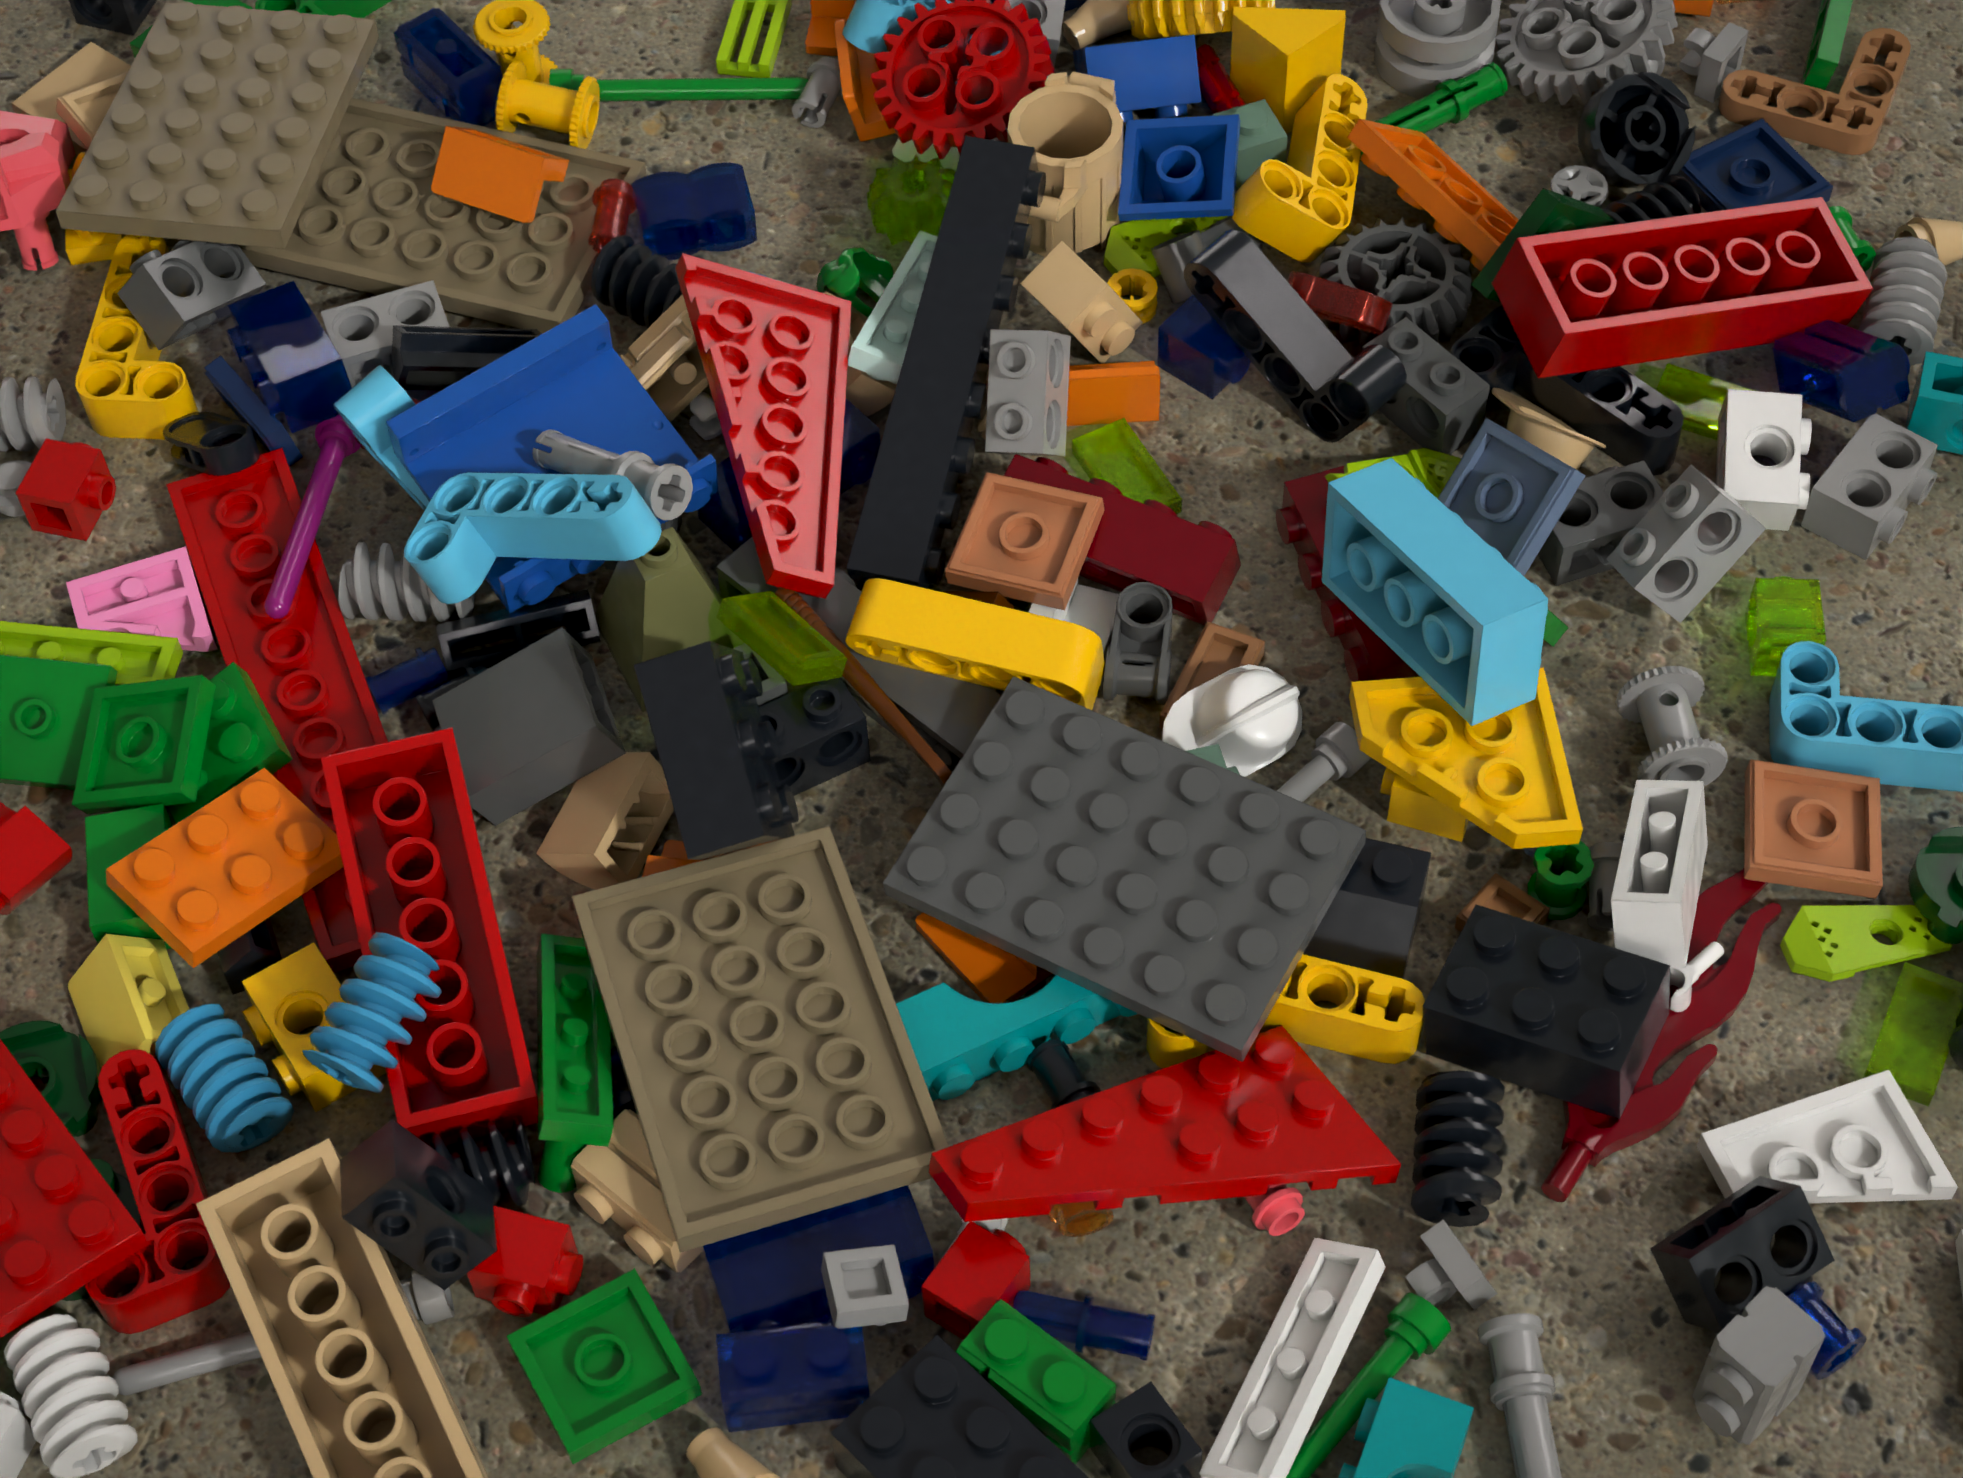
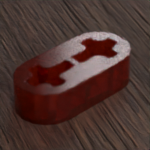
M1290 272L1287 280L1318 317L1375 334L1383 333L1393 307L1389 301L1357 288L1301 272Z

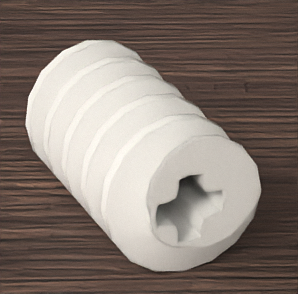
M54 1314L39 1319L21 1329L8 1341L4 1349L7 1366L14 1371L12 1375L15 1388L23 1395L21 1398L25 1415L31 1419L32 1434L34 1439L41 1444V1458L43 1463L50 1468L49 1473L54 1478H80L105 1468L131 1451L137 1443V1433L135 1428L130 1425H123L128 1418V1409L126 1404L119 1400H114L119 1394V1388L115 1379L105 1376L109 1371V1361L107 1356L96 1352L100 1347L98 1333L90 1328H77V1319L70 1315Z

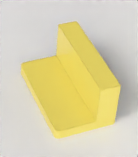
M106 934L68 982V990L85 1037L96 1054L101 1067L110 1057L121 1051L131 1049L143 1050L156 1057V1041L163 1028L177 1016L190 1010L164 942L160 939Z

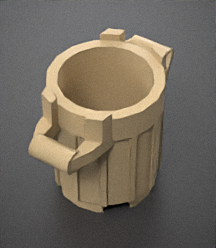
M1067 72L1050 73L1045 80V87L1039 88L1023 97L1010 113L1007 129L1008 143L1035 147L1038 171L1046 173L1045 192L1041 206L1039 208L1031 206L1027 224L1032 225L1030 250L1036 254L1046 257L1061 240L1076 254L1099 243L1101 249L1107 246L1111 226L1118 225L1121 222L1118 217L1122 174L1123 119L1116 105L1114 80L1078 72H1072L1068 77Z

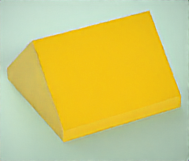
M1233 7L1230 79L1240 93L1238 97H1241L1246 104L1265 99L1286 134L1290 133L1293 130L1295 115L1300 107L1329 76L1341 74L1346 10Z

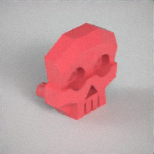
M0 111V232L14 230L24 269L37 271L35 260L39 258L42 269H47L58 263L59 257L55 251L46 218L49 216L50 211L58 207L71 182L68 168L76 154L69 128L66 123L56 119Z

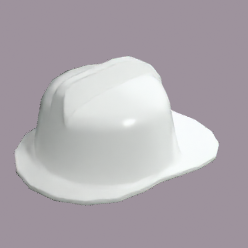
M1248 664L1230 669L1188 691L1171 706L1163 722L1162 741L1184 751L1219 744L1227 768L1236 766L1240 775L1246 777L1280 759L1295 746L1302 730V709L1298 700L1300 692L1296 685H1290L1283 676L1268 667Z

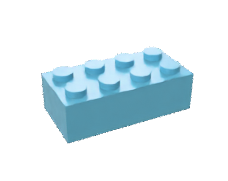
M1393 458L1328 482L1322 583L1471 726L1536 699L1549 599L1543 594L1542 590L1536 584L1527 580L1503 558L1496 548L1488 545L1463 522L1457 513L1449 510L1425 488L1419 479L1410 475Z

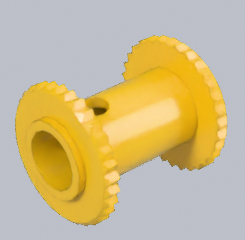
M495 0L484 6L474 19L473 32L476 40L479 41V44L484 45V48L495 51L496 64L491 65L492 68L488 70L484 80L487 93L495 102L497 101L503 75L513 61L524 62L527 80L548 85L550 69H558L554 61H550L549 57L539 53V41L544 40L543 37L547 36V31L550 30L549 26L551 24L547 10L537 1ZM519 21L523 25L516 28L513 23Z
M513 61L507 67L498 90L495 112L496 128L500 131L513 133L518 127V123L565 133L570 136V146L587 149L599 116V84L594 77L586 76L583 82H581L579 90L575 91L527 80L524 62Z

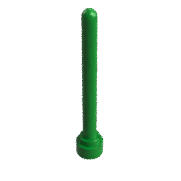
M550 69L549 85L578 91L585 76L584 74H574L573 69ZM805 77L596 80L600 89V102L790 100L799 98L809 79Z
M1406 1293L1387 1316L1389 1326L1384 1330L1387 1338L1386 1341L1307 1433L1286 1478H1310L1360 1418L1366 1399L1375 1400L1386 1387L1388 1378H1393L1409 1358L1418 1360L1423 1353L1427 1355L1433 1354L1451 1332L1449 1322L1433 1304L1417 1294Z

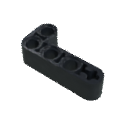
M1231 229L1225 231L1186 265L1184 279L1192 294L1308 429L1320 439L1331 443L1341 440L1366 422L1407 382V374L1400 359L1391 350L1382 345H1369L1352 357L1257 245L1240 231Z
M1502 305L1490 312L1452 346L1451 354L1490 385L1486 411L1500 401L1492 394V388H1499L1507 392L1513 390L1532 404L1560 419L1579 434L1606 445L1605 448H1597L1623 466L1644 460L1653 476L1668 471L1673 465L1684 419L1680 407L1621 366L1538 379Z

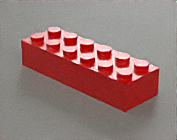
M1823 197L1519 237L1514 242L1492 282L1538 379L1842 333L1873 290L1871 283Z
M453 728L320 757L362 955H373L369 949L368 942L376 932H381L399 937L429 954L440 968L438 971H431L429 977L441 989L442 993L435 999L417 994L414 998L427 1013L426 1019L419 1022L403 1017L400 1021V1024L413 1038L410 1045L388 1041L385 1045L399 1062L395 1069L386 1068L397 1123L428 1146H430L431 1136L434 1134H439L446 1146L457 1143L459 1129L465 1127L473 1139L485 1136L487 1122L492 1121L495 1122L500 1132L512 1130L514 1116L521 1115L524 1126L538 1123V1093Z

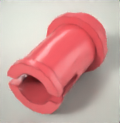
M1286 1184L1270 1185L1266 1195L1244 1197L1254 1211L1252 1215L1254 1225L1259 1230H1267L1271 1236H1279L1289 1232L1301 1222L1305 1215V1211L1301 1206L1303 1203L1302 1194L1297 1188L1288 1187Z

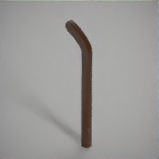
M779 588L773 595V603L842 679L927 766L941 786L944 787L952 774L945 763L798 592Z

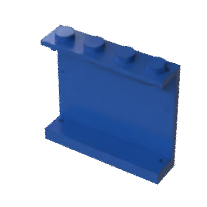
M596 304L386 421L395 455L429 502L444 482L462 473L562 474L552 469H544L538 466L533 459V448L548 453L552 452L551 447L535 442L536 438L548 429L557 430L563 435L619 455L628 451H640L650 456L656 465L662 466L669 463L685 468L692 478L693 491L691 500L684 512L690 513L700 509L711 499V495L719 491L716 460L711 454L698 460L612 347L609 320ZM657 518V520L660 522V524H662V523L664 524L665 522L669 521V520H661V519H658V518ZM497 557L485 580L508 612L512 613L527 603L528 605H534L543 601L559 584L578 573L587 574L596 570L606 560Z

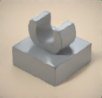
M1729 22L1716 38L1705 29L1695 28L1685 39L1683 46L1689 48L1690 51L1680 61L1679 67L1684 72L1697 76L1694 95L1711 103L1715 102L1721 94L1723 81L1727 75L1740 70L1749 30Z
M1444 1220L1420 1235L1435 1258L1422 1263L1406 1276V1279L1419 1296L1429 1301L1435 1307H1438L1450 1299L1458 1290L1475 1310L1497 1294Z
M894 1244L823 1253L821 1272L835 1330L839 1329L841 1331L870 1325L882 1326L887 1323L906 1321L909 1301Z

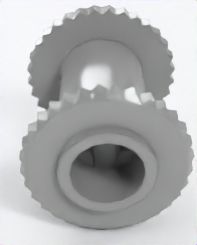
M1682 666L1658 667L1633 677L1619 690L1615 700L1619 715H1622L1623 719H1628V721L1640 722L1642 724L1651 755L1645 757L1646 760L1641 761L1642 765L1638 767V780L1704 781V786L1719 777L1727 766L1728 755L1724 746H1721V743H1716L1715 740L1710 741L1709 738L1704 740L1701 738L1691 707L1696 706V702L1700 701V697L1703 696V691H1705L1704 681L1698 672Z

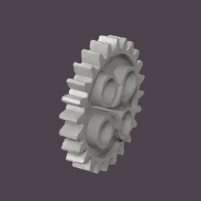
M1526 0V4H1510L1509 10L1512 18L1502 19L1499 23L1502 34L1496 36L1499 48L1497 54L1503 72L1507 73L1510 85H1519L1522 95L1525 97L1536 91L1539 102L1544 103L1556 93L1560 105H1565L1573 94H1579L1584 104L1590 99L1592 91H1597L1603 85L1619 77L1633 74L1634 72H1651L1648 60H1664L1666 56L1663 45L1674 43L1675 39L1672 29L1678 27L1673 0Z

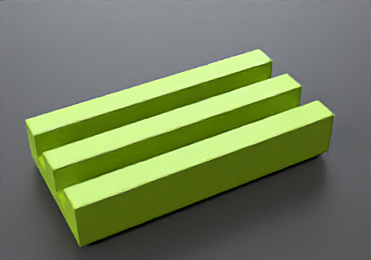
M734 0L716 58L717 73L754 78H771L792 1ZM748 10H752L738 60L733 62ZM766 12H772L773 16L759 63L751 64Z

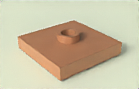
M986 472L945 569L947 583L983 592H999L1004 597L1065 610L1104 513L1103 498Z
M1750 759L1745 770L1744 879L1876 899L1883 887L1880 778Z

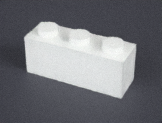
M1636 780L1611 897L1615 948L1668 964L1670 967L1686 968L1708 846L1704 781Z

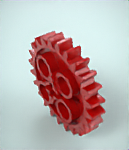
M935 0V8L930 11L920 3L915 4L918 18L913 22L899 16L896 20L902 33L900 36L884 34L883 40L888 52L875 53L874 59L879 71L871 74V79L876 89L873 96L888 129H895L902 144L912 139L919 154H923L933 144L938 158L942 160L946 157L951 147H957L959 154H961L965 136L988 140L997 137L1001 142L1008 143L1007 129L1011 111L1023 97L1039 88L1045 87V80L1050 73H1054V67L1050 58L1052 52L1046 35H1043L1039 20L1037 18L1029 19L1026 7L1022 3L1011 8L1009 0H995L993 4H991L990 0H955V2L947 4L946 0ZM949 44L943 48H939L942 45ZM1002 51L999 54L991 55L994 52ZM929 92H934L932 95L923 97L925 94ZM982 99H988L986 102H983L981 104H975L976 102Z

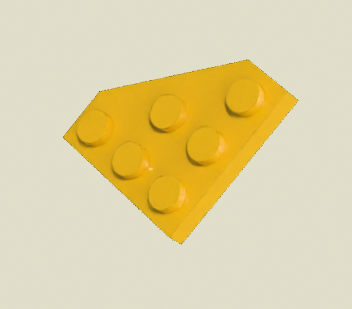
M1544 667L1539 669L1536 699L1474 726H1471L1422 677L1351 682L1349 700L1360 751L1512 849L1579 844L1583 827Z

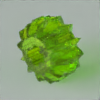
M917 153L912 161L903 162L894 157L890 168H876L873 183L869 185V192H867L868 210L871 211V220L875 226L876 233L886 234L891 245L898 244L903 240L909 241L912 245L920 230L938 237L955 170L944 168L938 157L928 162H922Z

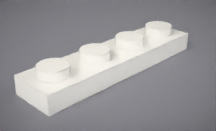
M1314 1238L1199 1472L1201 1478L1287 1477L1386 1267L1377 1249Z

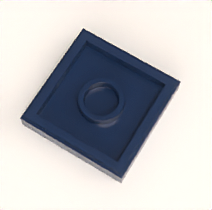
M1763 118L1692 151L1687 163L1677 173L1685 177L1695 187L1700 199V205L1707 212L1823 197L1824 201L1827 202L1830 200L1833 186Z

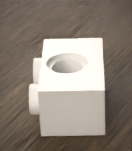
M1728 389L1718 417L1716 484L1736 499L1766 529L1788 531L1797 509L1805 510L1808 505L1810 474L1800 472L1801 455H1807L1809 451L1812 422L1810 418H1802V395ZM1752 456H1767L1771 458L1776 463V465H1762L1755 461Z

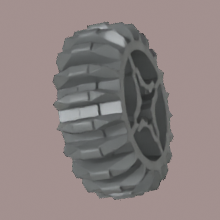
M1378 217L1373 228L1370 229L1360 223H1356L1351 235L1340 233L1334 245L1326 247L1325 254L1321 259L1320 270L1316 273L1315 288L1318 289L1316 302L1319 307V313L1325 315L1329 330H1339L1343 344L1358 340L1361 350L1365 344L1405 317L1437 343L1438 340L1450 342L1455 329L1462 327L1463 321L1467 317L1468 306L1472 302L1473 286L1471 285L1472 272L1470 261L1463 259L1461 245L1448 244L1447 239L1438 232L1429 234L1425 222L1414 228L1406 226L1403 217H1401L1396 225H1386Z

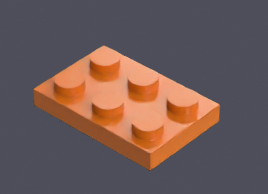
M263 768L106 869L107 886L192 968H195L343 868L337 834L267 769Z

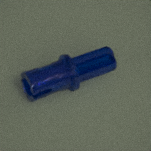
M1022 1290L1014 1298L1012 1307L1057 1341L1076 1344L1075 1352L1083 1353L1086 1346L1140 1357L1141 1360H1148L1156 1317L1154 1314L1148 1313V1315L1095 1305L1093 1304L1094 1297L1085 1296L1084 1302Z

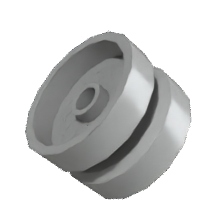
M1380 0L1374 62L1380 77L1395 90L1420 99L1434 92L1438 83L1446 79L1456 81L1484 67L1485 64L1493 62L1501 0Z

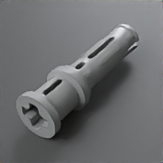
M553 429L543 431L536 438L535 442L552 448L551 453L533 448V459L538 466L544 469H552L562 474L625 476L632 482L658 519L673 520L679 517L686 510L691 500L693 491L692 478L685 468L677 464L666 463L662 466L656 465L650 456L640 451H628L619 455L563 435Z
M1518 1313L1503 1315L1485 1321L1478 1327L1477 1332L1481 1344L1488 1346L1494 1383L1488 1389L1489 1396L1498 1410L1504 1411L1516 1478H1562L1547 1405L1552 1401L1556 1388L1553 1377L1545 1374L1538 1340L1544 1332L1542 1319L1533 1314Z

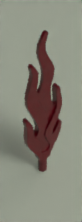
M1743 868L1733 876L1700 894L1687 963L1711 942H1717L1723 927L1730 918L1753 899L1768 883L1744 879ZM1770 903L1750 915L1737 938L1731 957L1725 964L1713 969L1712 964L1692 984L1691 1003L1686 1010L1675 1012L1670 1009L1671 997L1680 989L1677 986L1670 985L1669 1015L1620 1119L1563 1100L1566 1125L1561 1146L1563 1152L1541 1185V1190L1548 1198L1556 1202H1565L1588 1164L1595 1167L1610 1154L1651 1137L1665 1128L1679 1115L1700 1076L1715 1062L1718 1048L1713 1044H1707L1689 1054L1672 1075L1660 1084L1654 1085L1653 1077L1674 1055L1716 1030L1734 1014L1744 1000L1751 982L1762 933L1779 919L1781 906L1778 903Z

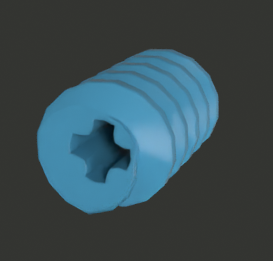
M376 932L368 942L369 949L373 955H362L354 964L355 974L359 979H346L339 988L340 996L344 1002H332L324 1012L325 1019L331 1027L317 1026L309 1036L310 1042L316 1051H302L309 1062L336 1080L351 1087L380 1093L384 1086L370 1071L373 1065L390 1069L396 1068L399 1062L385 1045L388 1041L410 1045L413 1038L400 1024L401 1019L404 1017L419 1022L424 1021L427 1013L414 998L417 994L436 999L442 991L429 977L431 971H438L440 969L437 962L429 954L399 937Z
M205 1004L184 1012L163 1028L156 1041L155 1056L161 1067L167 1070V1074L174 1087L180 1090V1095L186 1106L192 1109V1114L198 1125L205 1129V1134L212 1147L222 1152L236 1153L253 1149L279 1134L291 1121L294 1109L289 1099L280 1096L281 1089L277 1081L267 1077L268 1069L264 1061L254 1057L255 1049L250 1040L242 1038L243 1031L239 1023L230 1018L224 1019L225 1011L220 1004Z

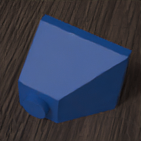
M1239 114L1126 120L1118 207L1119 220L1234 216L1240 134Z

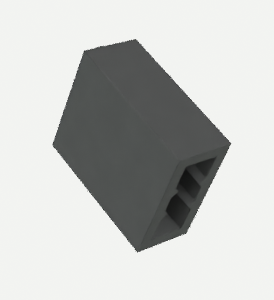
M562 627L432 700L440 726L435 728V731L453 728L471 807L495 826L626 754L592 655Z

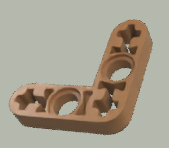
M1877 28L1866 32L1860 41L1839 94L1758 71L1737 70L1728 74L1724 79L1718 108L1727 120L1736 124L1746 126L1763 118L1782 137L1842 154H1864L1870 151L1876 144L1905 72L1911 44L1906 36L1894 29ZM1879 54L1887 55L1884 67L1874 64ZM1858 86H1871L1878 89L1882 94L1879 96H1867L1859 93L1855 88ZM1769 102L1775 103V107L1769 106ZM1801 107L1809 110L1813 115L1806 118L1795 117L1785 109ZM1824 117L1830 118L1829 123L1823 121ZM1849 126H1855V127H1858V129H1853V128H1850Z

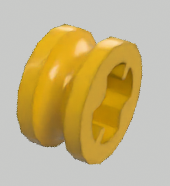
M1131 268L1123 269L1110 277L1107 284L1143 322L1142 324L1149 322L1156 315L1158 308V285L1150 273ZM1125 295H1130V300H1126L1122 297ZM1134 295H1139L1142 298L1134 300Z

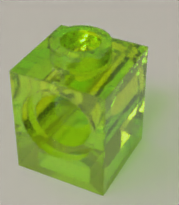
M1787 576L1755 578L1745 613L1751 676H1776L1783 652L1788 646L1796 642L1812 641L1825 646L1826 634L1819 579H1794Z

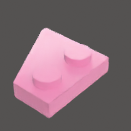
M186 546L66 582L79 629L178 638L182 650L210 652L217 649Z

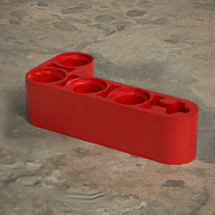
M131 1049L121 1051L108 1059L101 1068L98 1083L146 1232L144 1236L148 1245L85 1285L86 1290L108 1326L118 1333L125 1334L143 1332L208 1306L222 1298L230 1288V1282L196 1203L209 1198L175 1096L154 1056L143 1050ZM142 1092L147 1105L135 1108L136 1100L134 1096ZM167 1142L158 1151L145 1154L152 1146ZM178 1199H186L176 1209L163 1211L171 1202ZM206 1256L203 1262L195 1268L181 1270L194 1257ZM137 1283L130 1293L122 1297L113 1298L115 1293L123 1286Z

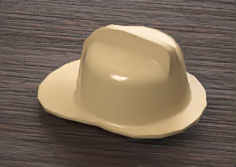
M1492 388V394L1510 408L1506 427L1508 431L1574 469H1580L1595 446L1600 448L1606 447V445L1579 434L1563 421L1531 402L1505 390Z

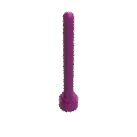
M333 405L326 407L322 411L317 423L315 438L318 442L320 453L264 604L266 613L274 619L285 617L290 610L343 458L355 453L361 446L357 443L354 434Z

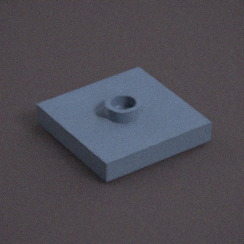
M1486 418L1437 499L1449 510L1457 513L1468 527L1488 545L1496 548L1507 562L1525 576L1586 475Z

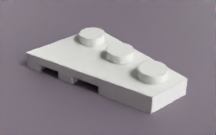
M1890 1070L1701 1133L1697 1148L1725 1199L1759 1176L1800 1185L1808 1203L1951 1200L1958 1188Z

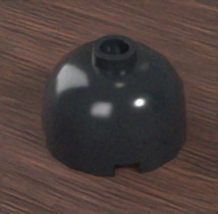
M1653 72L1627 74L1600 87L1584 105L1578 123V147L1585 164L1601 173L1607 183L1618 188H1645L1650 183L1660 182L1667 175L1677 174L1689 160L1695 142V127L1689 128V119L1685 110L1690 109L1686 96L1671 80Z

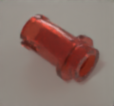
M606 179L593 191L592 202L596 207L588 244L589 246L593 245L595 252L600 253L602 248L613 238L626 235L629 215L637 208L638 199L634 194L633 187L621 179Z

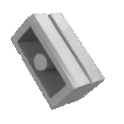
M1765 1286L1745 1306L1742 1315L1737 1314L1716 1335L1711 1352L1707 1357L1692 1395L1695 1400L1696 1410L1704 1423L1719 1435L1731 1436L1739 1444L1750 1445L1770 1425L1773 1417H1777L1798 1396L1826 1336L1822 1330L1823 1327L1776 1287Z

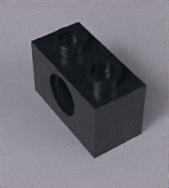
M393 1119L340 1159L342 1218L443 1290L447 1289L497 1251L492 1192Z

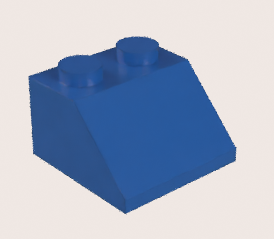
M1195 34L1084 47L1073 51L1076 72L1114 80L1116 105L1123 123H1126V120H1133L1132 110L1154 108L1155 119L1188 115L1187 104L1201 102Z

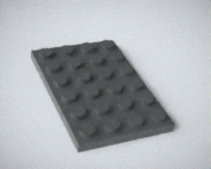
M1013 676L885 878L883 886L886 895L1243 1062L1366 843V830Z

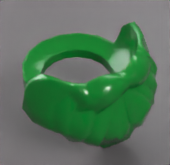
M846 248L838 256L837 260L825 264L821 269L817 279V292L824 293L827 291L836 297L852 301V306L868 318L873 309L856 296L858 287L877 303L892 279L894 270L887 260L869 254L864 248Z

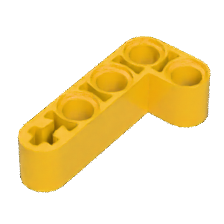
M1342 74L1329 76L1295 115L1287 164L1274 159L1264 161L1235 192L1234 216H1232V219L1236 224L1252 236L1301 262H1312L1317 259L1326 247L1349 226L1351 221L1361 150L1347 137L1359 119L1366 120L1368 107L1364 91L1355 81Z
M126 235L118 242L111 260L75 378V387L90 425L101 436L165 440L163 430L169 423L185 415L199 412L183 369L175 363L159 361L162 349H157L117 294L132 277L133 274L129 268L136 260L156 249L162 255L169 252L164 238Z
M880 578L865 581L845 639L846 644L852 650L874 660L1003 691L1014 676L1090 710H1093L1105 671L1102 641L1097 634L1083 626Z
M1303 954L1263 1024L1260 1033L1282 1025L1296 1042L1380 1063L1397 1064L1413 1056L1420 1044L1423 1027L1422 1006L1425 999L1421 990L1405 979ZM1321 1000L1330 1001L1338 1007L1332 1009L1321 1008L1315 1005L1314 1002ZM1356 1010L1362 1011L1363 1015L1355 1014ZM1147 1018L1146 1048L1150 1059L1157 1066L1166 1068L1206 1053L1207 1045L1181 1033H1172L1165 1030L1166 1026Z

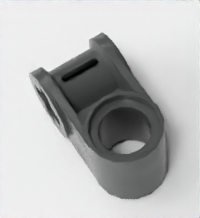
M1137 582L1127 586L1119 594L1116 602L1111 644H1108L1106 654L1103 699L1114 700L1118 694L1154 698L1158 705L1166 704L1171 673L1173 606L1172 598L1164 588L1150 582ZM1138 621H1149V622H1152V623H1150V624H1140V623H1136V622H1138Z

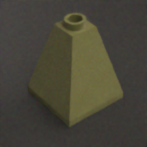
M673 527L663 530L656 545L645 555L634 560L618 561L595 612L598 629L642 712L646 711V707L635 672V664L707 641L732 649L746 643L707 571Z

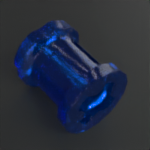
M1812 1281L1790 1294L1788 1298L1823 1327L1822 1330L1826 1336L1810 1368L1811 1374L1817 1380H1822L1849 1362L1863 1347L1867 1337L1859 1328L1849 1329L1822 1299L1824 1289L1817 1282Z

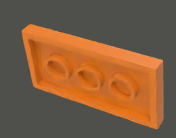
M1359 119L1347 137L1363 152L1360 159L1368 168L1382 176H1389L1399 185L1396 192L1401 199L1419 210H1426L1435 219L1433 227L1440 235L1453 243L1462 244L1473 254L1470 262L1479 271L1484 268L1519 221L1516 216L1423 132Z

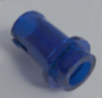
M419 647L415 649L416 656L372 677L370 675L365 678L382 714L415 698L416 695L424 694L450 680L435 647L425 652Z

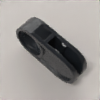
M205 411L188 414L172 421L163 430L165 440L174 444L171 448L173 461L209 475L233 474L250 467L260 458V452L251 426L217 413Z

